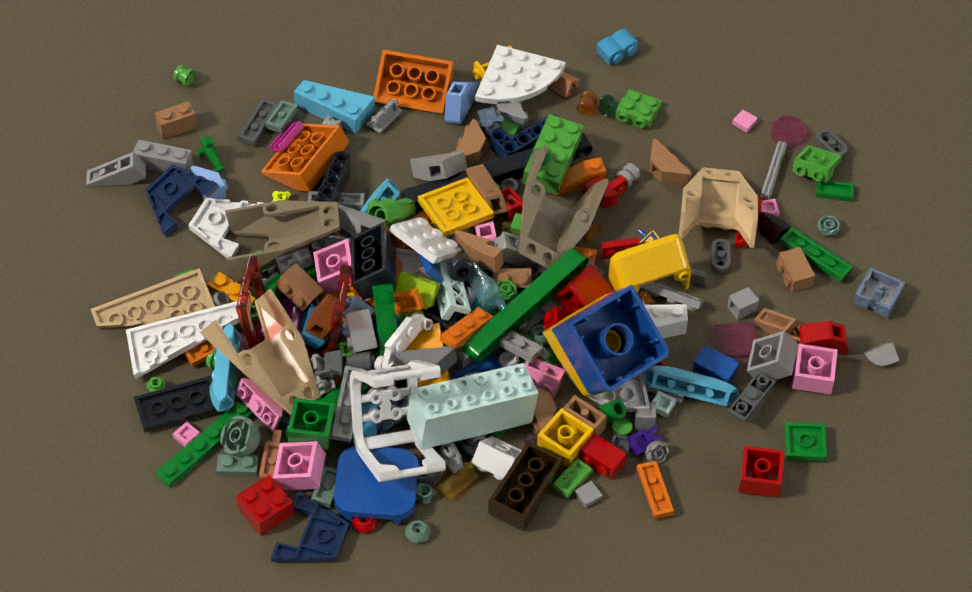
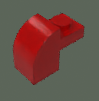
M598 175L584 184L583 195L594 183L602 180ZM620 175L607 184L598 207L610 208L617 205L618 196H621L626 190L625 177Z

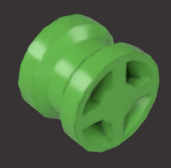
M179 65L173 74V80L182 82L186 87L190 86L195 78V71L187 69L184 65Z

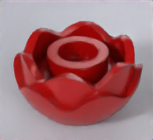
M352 518V526L357 532L363 534L370 533L376 528V518Z

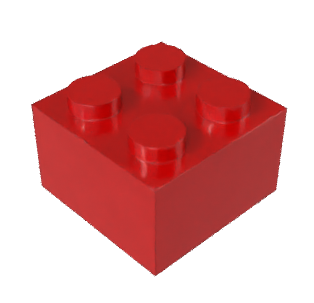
M744 446L739 492L779 497L782 486L784 450Z
M267 475L236 495L237 509L260 536L294 515L292 500L270 475Z

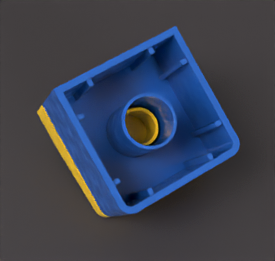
M633 285L601 296L543 331L553 352L582 395L586 397L615 390L665 359L669 354L668 346Z

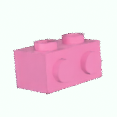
M535 359L532 363L526 361L524 365L535 387L550 392L552 398H555L560 389L565 370L539 359Z

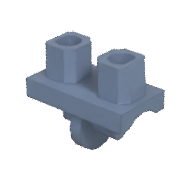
M495 107L477 111L480 121H477L480 127H485V133L491 137V132L496 128H500L497 122L504 121L503 116H497Z

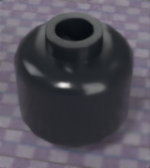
M457 254L449 263L450 274L456 281L466 282L473 277L475 267L468 255Z

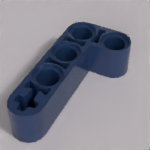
M547 117L512 137L504 129H494L491 132L490 139L492 151L499 158H503L534 148Z

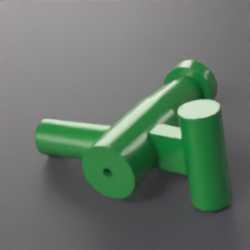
M209 136L201 138L199 141L203 148L196 151L199 158L207 155L215 167V172L219 173L226 168L222 165L214 145V138Z

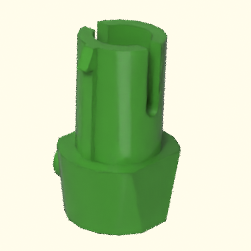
M375 198L368 203L367 214L386 220L385 224L390 229L392 224L411 219V216L415 215L416 208L413 203L414 201L409 198L395 201L390 198L378 201Z

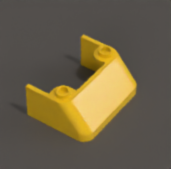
M672 234L614 254L610 259L608 283L611 284L613 290L616 291L633 285L638 293L640 285L670 275L676 281H681L685 290L689 289L691 267L680 235Z

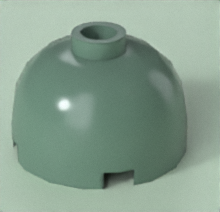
M240 415L231 418L233 421L230 424H225L221 432V446H224L226 453L233 456L244 457L252 454L260 442L261 434L258 426L252 420Z

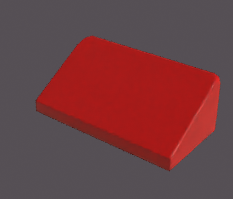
M511 187L500 191L508 209L505 215L510 220H513L515 213L520 214L522 212L523 199Z

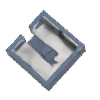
M870 267L855 293L853 303L865 309L870 307L874 309L875 313L888 318L904 290L905 282Z

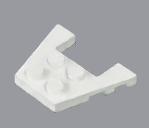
M206 198L189 223V229L226 258L234 257L239 250V244L224 239L230 229L225 210L257 204H251L248 201L242 200L238 203L230 202L229 199Z

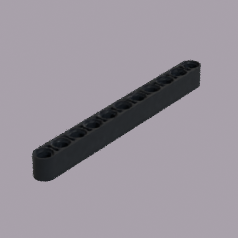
M582 133V138L572 161L589 155L593 150L591 143L584 133ZM534 148L483 165L494 182L500 185L506 178L518 179L523 177L524 170ZM464 170L446 179L429 181L403 191L401 197L412 199L416 212L424 210L418 202V196L467 178V172Z

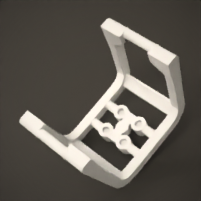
M414 360L410 361L407 365L370 371L358 369L351 372L350 395L354 443L358 455L378 482L445 471V460L432 447L421 450L411 427L410 430L363 437L362 423L367 421L380 423L382 420L391 418L398 420L402 415H407L411 389L418 388L417 378L427 380L441 377L439 365ZM407 379L406 388L398 389L395 386H391L394 385L396 380ZM360 381L367 383L373 388L389 387L381 391L370 389L367 394L361 395ZM408 395L407 407L399 408L390 402V399L397 401L401 396ZM372 402L373 404H378L380 410L371 408L368 413L362 414L361 403ZM414 442L425 459L422 460V467L399 470L395 465L380 464L369 450Z

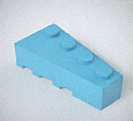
M303 80L294 91V102L298 104V108L324 120L328 115H331L335 120L343 121V129L353 134H357L375 112L374 96Z

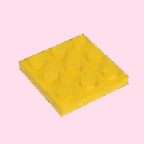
M468 177L418 196L419 204L437 229L443 232L445 237L454 234L456 229L462 231L494 218V212Z

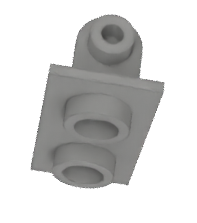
M395 98L390 99L371 117L366 125L381 133L403 112L398 107V100Z
M319 354L312 355L311 363L314 372L325 370L324 357L322 358ZM315 375L316 387L319 389L320 396L336 388L334 378L324 379Z

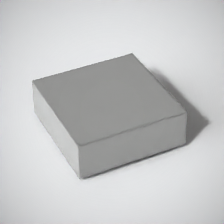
M592 481L574 490V494L585 508L598 502L603 497Z

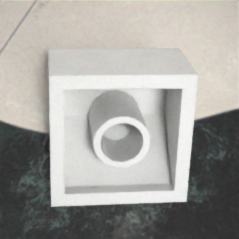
M491 436L479 441L471 463L476 465L478 470L482 472L488 471L494 474L496 479L503 480L522 449Z

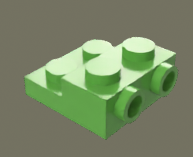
M628 89L625 97H622L616 109L615 119L649 130L662 105V100Z
M807 145L794 159L792 172L798 176L811 177L815 181L827 182L833 176L834 168L841 162L842 155Z

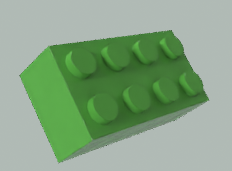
M551 114L546 119L533 151L545 145L549 146L550 160L547 164L540 167L536 180L544 185L546 192L558 195L582 138L584 126ZM531 156L524 170L523 184L527 182L532 161Z

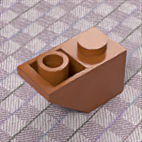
M327 294L310 314L305 331L322 340L333 327L345 302Z

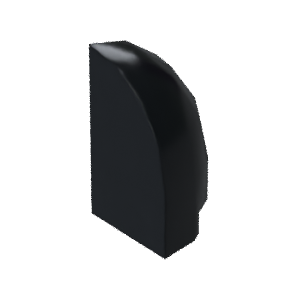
M767 212L760 213L759 228L761 233L773 244L780 242L778 238L785 234L791 226L773 214Z

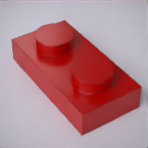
M635 237L601 243L600 255L602 260L611 259L617 252L640 245L639 238Z

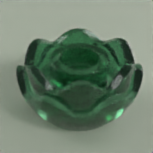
M605 94L599 99L598 110L603 116H612L616 112L618 103L612 95Z

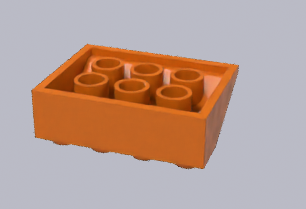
M383 50L373 95L375 103L386 104L390 99L395 98L399 102L398 107L443 114L446 94L452 85L455 70L453 61Z
M303 124L304 128L284 151H277L262 169L261 174L297 191H311L325 175L334 154L344 151L349 143L348 138L339 125Z

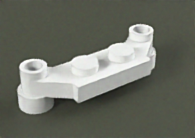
M417 312L413 313L410 317H406L385 343L384 356H379L376 359L375 369L398 366L395 352L406 350L420 331L430 330L433 325L432 320L425 318L423 314Z

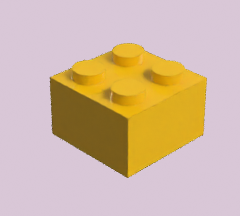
M561 408L537 435V446L562 457L563 465L568 468L579 458L580 448L591 437L594 429Z

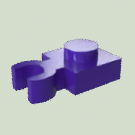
M653 426L648 431L644 428L626 438L636 456L645 452L651 442L663 438V435L659 437L654 435V430L658 426Z

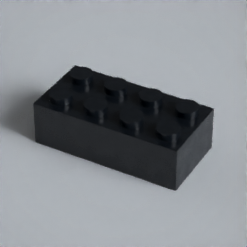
M385 222L350 237L351 285L361 299L364 301L368 298H373L372 286L392 283L393 287L397 286L395 236L389 231Z

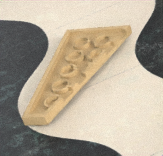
M198 268L90 310L99 329L142 326L212 308L215 305L201 270Z

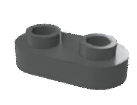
M822 129L818 132L816 142L823 150L840 154L842 158L846 156L847 145L833 131Z
M716 239L711 247V268L717 273H725L730 268L731 246L725 239Z

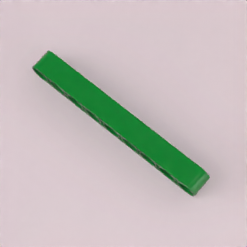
M571 248L472 335L463 345L462 352L475 362L480 363L500 345V340L511 330L515 332L587 266L589 259L574 248Z

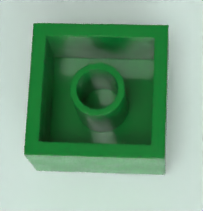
M295 398L288 427V443L317 441L322 449L329 450L335 420V403Z

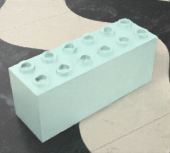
M524 363L411 389L407 421L422 450L532 423L539 393Z

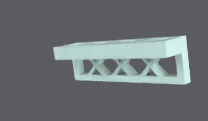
M451 259L437 263L444 278L437 296L441 319L449 320L454 311L469 314L471 311L464 283L454 281L449 276L450 270L446 263L449 264Z

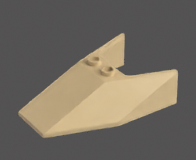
M703 167L683 188L679 225L681 239L697 225L704 228L735 229L740 232L749 247L754 248L758 222V196L740 171Z
M270 289L255 301L265 336L263 342L249 350L237 353L217 320L210 323L200 333L291 415L295 398L317 400L321 396L319 389L316 387L317 382L304 340L274 292Z

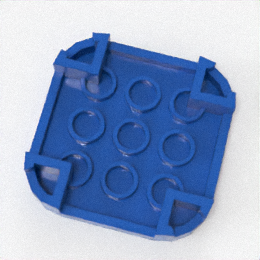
M352 446L345 449L340 454L334 489L335 509L345 517V520L352 521L353 517L389 519L393 520V524H401L402 520L414 514L418 477L413 476L378 482L358 455L356 447ZM388 447L369 450L380 464L395 465L399 470L419 467L418 459L408 450Z

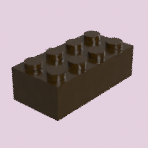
M527 441L489 499L488 514L524 531L552 488V483L561 474L563 458Z

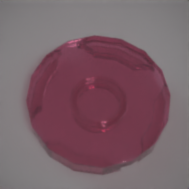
M781 116L772 123L770 130L771 138L776 143L779 141L786 142L787 147H796L805 141L807 128L797 117Z

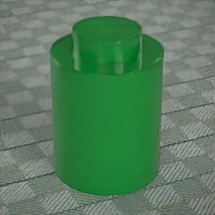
M619 399L599 405L596 408L607 415L606 424L624 418L626 415V407Z

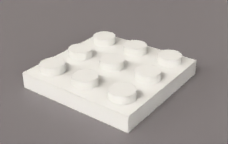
M415 218L392 224L389 229L392 234L432 264L451 259L462 252V249L458 247L455 241L447 239L443 236L442 231L431 227L424 218Z

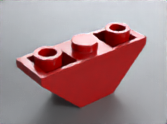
M823 321L801 324L799 326L801 344L838 349L837 353L849 354L848 338L843 324Z

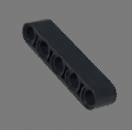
M339 151L334 154L315 201H339L351 171L350 154L348 152Z

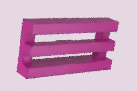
M301 121L298 123L290 122L269 146L271 151H284L304 128V125Z

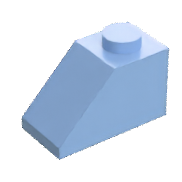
M191 166L192 174L205 177L207 180L214 181L220 186L209 198H226L228 186L225 179H221L218 172ZM198 190L204 201L207 197Z

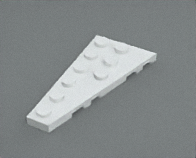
M240 301L127 329L126 334L135 379L206 341L207 339L200 332L214 320H217L222 330L228 323L234 326L243 321Z

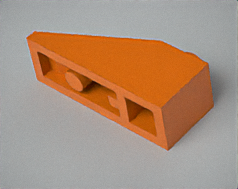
M601 157L585 160L570 167L558 195L583 190L584 184L597 175L602 180L606 179V169Z

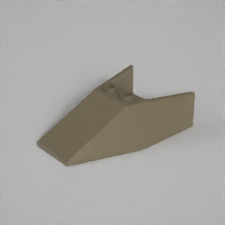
M547 145L533 152L523 196L519 255L546 269L573 248L589 230L609 182L608 179H603L594 183L571 209L546 197L544 185L536 179L549 148ZM536 186L539 187L540 193L536 190Z
M279 200L225 210L232 235L269 238L262 252L226 258L233 283L277 265L275 259L277 257L305 247H312L311 242L322 241L339 231L338 202Z

